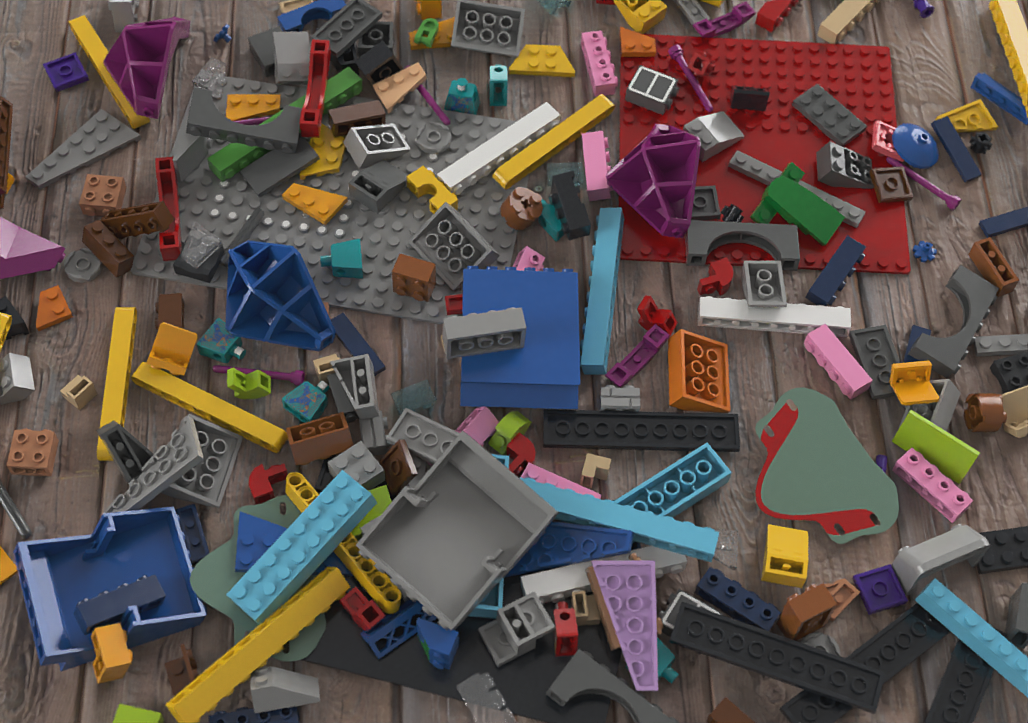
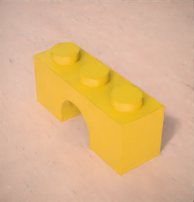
M424 165L406 176L407 188L417 198L425 194L434 196L429 199V210L433 214L445 202L458 211L457 196L451 193L445 184L439 181L434 173Z

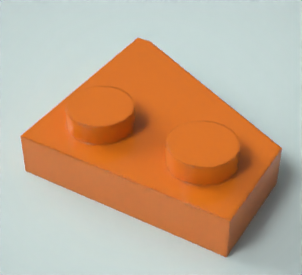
M620 27L622 57L656 56L654 38Z
M59 285L40 292L36 319L38 332L73 318Z

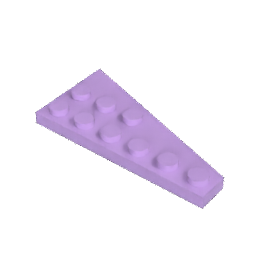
M655 560L591 561L636 691H658Z

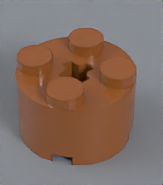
M517 187L502 203L500 208L501 216L506 219V224L511 228L524 230L530 227L541 215L543 209L542 197L530 189Z
M971 393L967 396L965 403H968V407L964 409V420L967 428L972 429L971 432H997L1001 428L1002 423H1006L1007 414L1003 409L1002 395L996 393Z

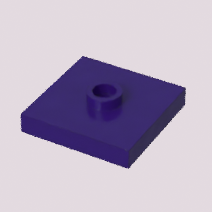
M76 52L43 64L56 92L89 80Z
M891 564L853 575L852 577L856 588L860 591L859 595L869 615L908 602Z

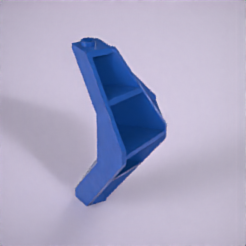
M247 240L237 247L229 249L225 328L232 336L318 352L333 343L336 333L335 328L301 254L293 246Z

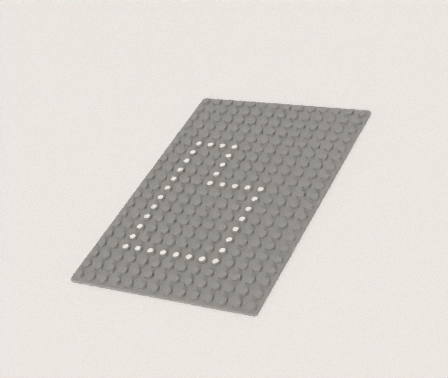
M199 73L194 85L196 88L212 91L213 102L219 112L225 117L228 94H280L281 111L284 109V105L292 104L307 93L305 88L208 73ZM193 91L189 103L187 105L184 117L189 116ZM353 96L345 104L337 108L375 101L376 99ZM380 101L386 113V124L394 123L410 148L409 152L387 162L407 175L424 165L437 178L439 172L517 122L442 110L450 120V125L447 127L451 133L452 141L446 151L440 154H429L422 151L417 145L416 134L422 125H428L431 122L444 125L434 110L428 107L397 103L388 114ZM328 114L322 117L321 123L330 128ZM184 117L180 129L178 131L170 157L174 156ZM304 137L310 143L311 137ZM217 139L213 140L212 148L208 150L207 156L183 182H178L182 249L187 236H192L206 243L223 245L225 252L254 210L260 208L264 210L265 215L247 240L293 246L301 254L322 302H329L330 307L443 325V319L462 316V314L447 315L445 296L462 294L463 286L453 291L437 272L436 285L429 302L418 301L413 297L401 296L393 292L392 270L399 254L424 260L408 241L432 217L433 213L429 210V199L434 196L425 194L417 198L406 185L378 214L349 194L348 183L365 168L359 169L347 148L338 173H328L319 177L315 174L306 176L305 180H300L299 172L259 198L240 171L232 178L222 182L209 169L207 158L230 144L228 141ZM494 169L488 176L482 177L474 185H470L461 194L456 196L458 198V212L500 255L490 266H496L498 270H505V267L511 266L518 230L506 224L507 221L504 217L502 218L500 208L505 199L517 187L527 188L529 174L505 190L492 178L493 173L496 171ZM293 183L348 197V202L324 225L283 200L282 194ZM157 192V195H156V198H155L154 203H155V202H159V194H158V192ZM159 231L142 235L131 268L132 274L227 290L228 267L219 264L210 283L176 274L173 267L175 260L163 261L160 251ZM360 239L363 278L333 276L332 266L321 267L320 256L331 255L332 244Z

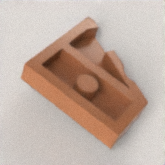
M845 578L837 580L832 584H825L837 603L829 618L832 622L860 593Z

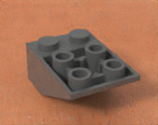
M830 141L816 152L818 181L832 187L874 188L869 171L872 169V159Z
M382 160L361 170L348 183L349 194L352 198L378 214L407 185L406 176L408 175L386 160Z

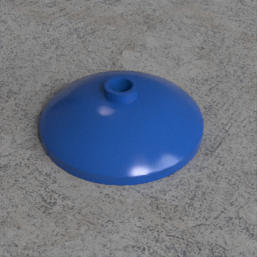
M904 123L893 131V146L905 162L920 169H928L936 164L939 159L938 145L927 130L916 124Z

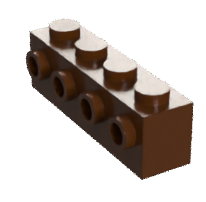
M160 201L110 210L100 221L117 238L123 239L128 236L136 237L140 234L148 235L158 231L164 232L169 229V225L173 222L174 218L165 203Z

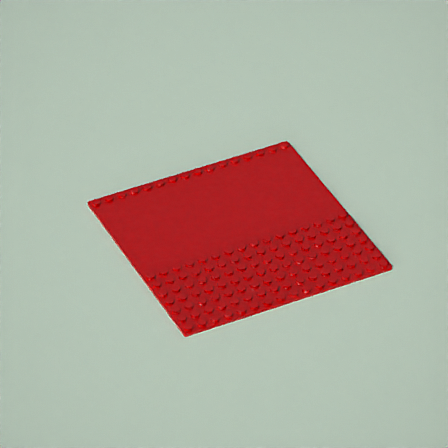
M643 34L655 39L656 56L622 57L620 45L619 162L649 135L655 124L671 125L683 130L685 124L698 117L724 111L745 137L704 162L699 159L695 186H716L720 212L724 206L730 207L732 203L743 210L741 213L744 216L741 221L742 223H755L750 216L762 201L763 192L768 186L728 167L730 160L737 150L782 172L790 162H793L805 173L801 181L866 211L857 228L842 221L824 246L811 235H805L797 228L800 252L798 269L823 270L848 235L866 246L863 252L865 254L864 259L860 264L856 263L854 265V268H856L855 272L906 275L910 273L904 201L879 203L874 188L832 187L818 181L816 152L829 141L835 142L792 106L793 100L814 85L819 84L867 126L866 131L845 145L844 148L872 159V169L894 167L886 161L888 156L872 149L873 126L876 120L897 128L889 47ZM677 44L681 46L683 58L688 66L695 52L702 53L706 51L713 55L712 58L716 60L714 63L716 66L712 74L702 77L693 74L713 106L712 112L706 110L678 61L672 59L669 55L668 50L672 46ZM640 65L678 79L677 87H679V92L676 97L672 98L673 102L670 109H666L663 115L625 100L626 89ZM731 86L767 89L770 93L766 110L756 111L730 108ZM619 196V208L622 207L625 218L620 260L686 263L685 235L683 238L662 236ZM778 212L769 223L794 225L789 224ZM721 214L720 219H715V220H699V221H720V222H725V221L722 220V218H723V216H724L723 214ZM729 243L711 251L706 258L705 264L728 258L731 266H743L744 261H775V259L768 252L757 246L746 243Z

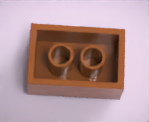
M343 412L286 428L296 466L307 465L311 461L318 459H327L331 455L341 454L353 446L349 427Z
M824 583L818 586L813 584L806 588L804 593L800 595L795 593L787 598V603L783 606L784 609L780 613L777 625L786 638L798 641L808 634L825 627L837 603Z

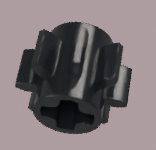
M977 132L975 137L972 136L969 141L971 143L970 149L976 154H985L993 145L990 143L992 138L986 133Z
M732 203L730 207L724 206L720 212L724 215L722 220L725 222H741L744 218L741 215L743 210Z

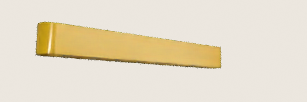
M82 15L68 21L74 36L131 127L136 129L150 123L149 117L135 113L104 66L103 61L108 51L86 16Z
M603 94L597 96L497 168L492 178L505 190L509 189L582 136L583 133H586L608 117L616 106Z
M136 307L115 308L100 428L113 420L124 428L137 324ZM98 436V461H114L100 436Z
M141 362L131 376V380L136 385L231 432L241 435L243 438L273 453H279L288 440L287 432L161 369H154L146 362Z
M292 472L287 475L285 493L300 512L303 513L319 494L301 473ZM350 532L343 540L344 542H341L334 549V553L385 613H396L400 608V590L390 581L386 573H381L374 566L376 563L371 558L367 560L358 552L360 549L356 544L359 541Z

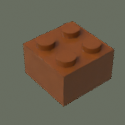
M399 254L392 270L393 292L401 296L413 297L418 301L429 302L436 285V264Z

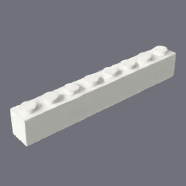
M544 103L439 172L437 179L442 181L451 193L455 195L461 194L464 189L474 185L482 177L488 176L491 171L503 165L560 124V114L550 104Z
M711 296L700 297L698 304V326L808 334L826 324L833 334L839 337H847L851 329V309L841 306L828 307L824 305L814 306L803 303H787V307H748L746 299L736 300L731 298H713Z
M654 546L631 550L628 554L592 560L629 561L628 556L636 553V556L640 557L642 561L655 560V579L667 573H680L687 564L685 555ZM587 561L522 576L520 586L523 596L535 591L543 605L550 601L553 603L560 602L564 598L571 597L572 592H592L585 571L588 567L592 566V563Z

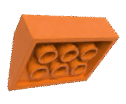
M680 329L668 338L669 406L685 411L729 413L728 344Z

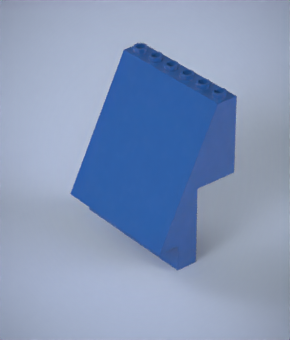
M467 266V269H463L462 316L470 313L480 314L491 310L500 311L511 307H522L526 324L524 348L461 357L460 406L578 409V388L580 385L578 272H573V269H562V272H554V268H543V271H535V268L531 267L524 268V271H518L516 267H505V270H498L496 266H486V269H479V266Z
M174 506L103 513L92 534L17 543L13 555L40 666L59 663L60 671H64L94 661L96 654L91 640L92 633L84 636L73 614L76 605L81 600L86 598L93 599L104 591L108 590L111 592L116 590L124 583H134L142 576L150 577L156 575L166 597L162 605L140 614L137 605L128 606L120 621L117 622L121 624L122 630L126 631V645L128 649L199 626L207 615V608L191 587L190 576L194 567H192L190 562V551L186 548L185 535L181 531L179 525L180 518L176 514Z

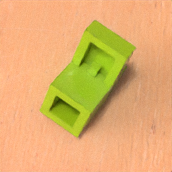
M235 368L227 370V387L234 390V397L245 400L258 399L271 394V376L260 370L244 374Z
M512 411L495 427L496 431L488 444L501 455H506V447L519 432L524 435L532 422L520 412Z

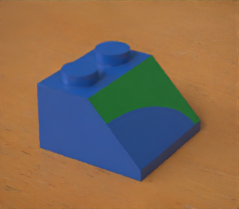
M418 618L417 635L429 662L436 668L444 669L445 667L450 669L459 646L458 631L446 630L441 625Z

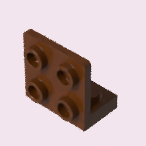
M185 644L180 645L183 657L164 663L174 697L199 676L195 657L191 649H186Z

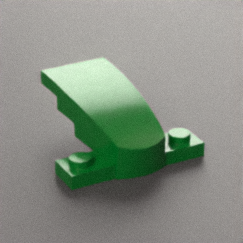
M790 162L781 175L766 187L762 195V201L750 218L755 223L768 224L778 212L789 224L797 225V228L805 235H811L824 246L845 217L819 196L798 184L805 173L793 162Z

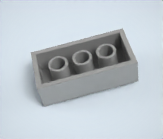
M511 307L500 311L491 310L480 314L470 313L459 317L450 316L443 319L442 339L447 359L524 348L526 324L522 307Z

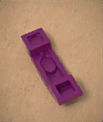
M745 1L734 6L732 12L710 21L705 18L694 23L693 27L704 38L720 36L747 22L756 14V11Z
M655 324L643 336V340L620 363L617 362L606 373L605 377L621 388L652 360L670 335Z

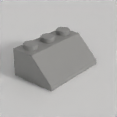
M950 379L929 380L939 396V401L929 404L907 405L899 428L910 410H913L947 431L961 394Z

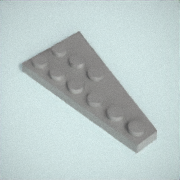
M101 109L26 175V180L41 190L59 181L60 177L68 173L73 174L77 172L76 169L82 166L87 167L111 155L112 151L127 147V144L134 140L136 142L141 140V135Z
M188 415L183 420L185 422L183 427L179 431L176 429L171 434L172 439L167 445H162L142 467L143 473L137 480L133 478L129 482L130 487L124 494H119L103 513L139 510L204 459L193 418Z

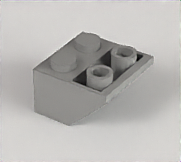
M8 353L0 360V405L24 400L35 390L30 357Z

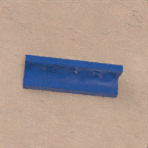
M978 73L975 76L971 85L972 89L1028 125L1027 112L1021 97L985 73Z
M409 599L400 605L396 613L387 614L368 632L363 631L360 635L370 645L375 656L380 659L417 632V625L410 624L412 616L422 614L421 619L432 622L437 617L434 614L430 616L424 610L421 611L423 604L418 600L414 602ZM404 626L403 634L400 637H394L395 628ZM381 638H386V646L379 651L375 642Z

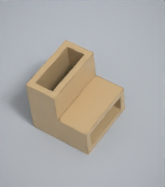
M336 354L313 360L319 382L322 380L328 384L327 375L335 373L330 361L339 360Z
M79 375L60 390L62 396L79 411L97 395L93 382L87 377Z
M587 453L580 485L592 488L594 478L607 481L611 459Z
M585 591L572 592L571 608L575 609L577 626L599 624L600 614L594 596H586Z

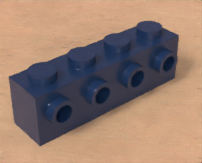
M847 235L805 298L816 305L831 306L837 298L835 296L837 290L841 292L847 282L844 281L846 277L851 278L856 268H854V265L856 263L860 264L864 259L865 254L863 252L866 246Z
M709 567L694 592L735 620L769 632L781 613L775 605L764 602L756 593L747 591L739 582L730 580L722 571Z
M156 575L150 577L142 576L134 583H124L111 592L107 590L93 599L86 598L81 600L76 605L73 614L85 636L92 633L94 628L119 622L128 606L137 605L140 614L162 605L166 594Z
M297 706L255 713L254 708L240 707L234 712L218 711L214 715L208 716L209 723H300Z

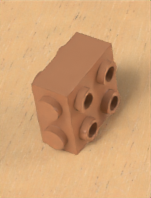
M87 174L79 203L82 213L88 216H105L110 210L121 209L127 189L124 178Z
M26 428L14 430L7 461V468L11 475L52 476L59 442L55 432L47 429L42 431H33Z

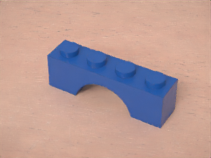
M344 0L314 1L277 16L278 26H280L283 32H303V28L308 22L315 19L330 20L346 3Z

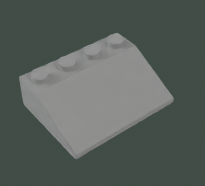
M457 0L451 47L518 58L525 9L472 0Z
M447 202L408 241L425 261L436 264L437 274L453 291L463 286V269H467V266H479V269H486V266H490L500 256L466 219Z
M189 413L188 415L194 419L204 459L161 493L175 499L219 508L243 436ZM182 420L181 423H180V426H179L178 431H179V430L183 427V425L185 424V422H184L183 420Z

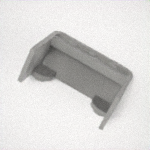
M958 524L952 527L949 532L911 548L909 546L901 548L891 565L905 595L908 596L920 579L966 559L972 568L976 567L991 545L984 536L969 526Z

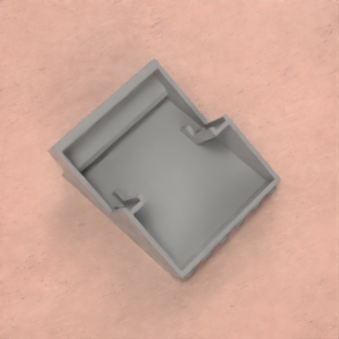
M461 431L414 488L407 486L403 488L356 546L360 549L358 552L367 560L371 558L376 563L374 566L381 573L384 574L386 572L391 576L390 581L399 588L401 586L407 590L406 595L414 602L418 600L423 604L422 609L430 616L434 614L439 619L438 623L444 629L448 630L450 628L455 630L543 536L544 530L559 512L471 436Z

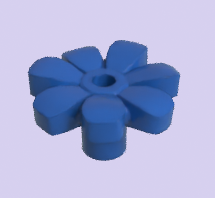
M228 24L214 37V42L224 39L228 43L232 39L227 34Z
M920 241L918 245L913 247L914 256L916 258L921 257L920 261L923 263L927 259L932 261L937 250L932 248V243H925L924 241Z

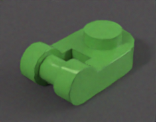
M433 18L425 19L415 35L414 43H422L426 47L431 48L439 30L437 20Z

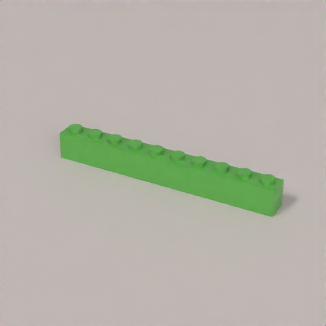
M350 67L327 80L322 117L328 114V110L345 104L347 100L363 91L362 79ZM306 95L289 106L302 108ZM283 109L259 125L275 120L282 113ZM230 143L207 158L209 169L224 182L271 150L256 146L251 147L246 144Z

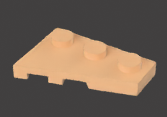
M419 62L372 86L389 114L393 110L392 107L397 103L400 104L409 92H413L427 79V76Z

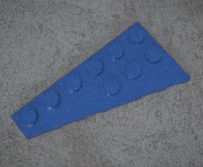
M240 511L235 572L247 573L288 528ZM334 551L312 573V575H318L326 567L331 566L337 567L343 576H354Z
M551 522L544 530L543 536L504 577L628 554L631 551L634 533L631 530Z

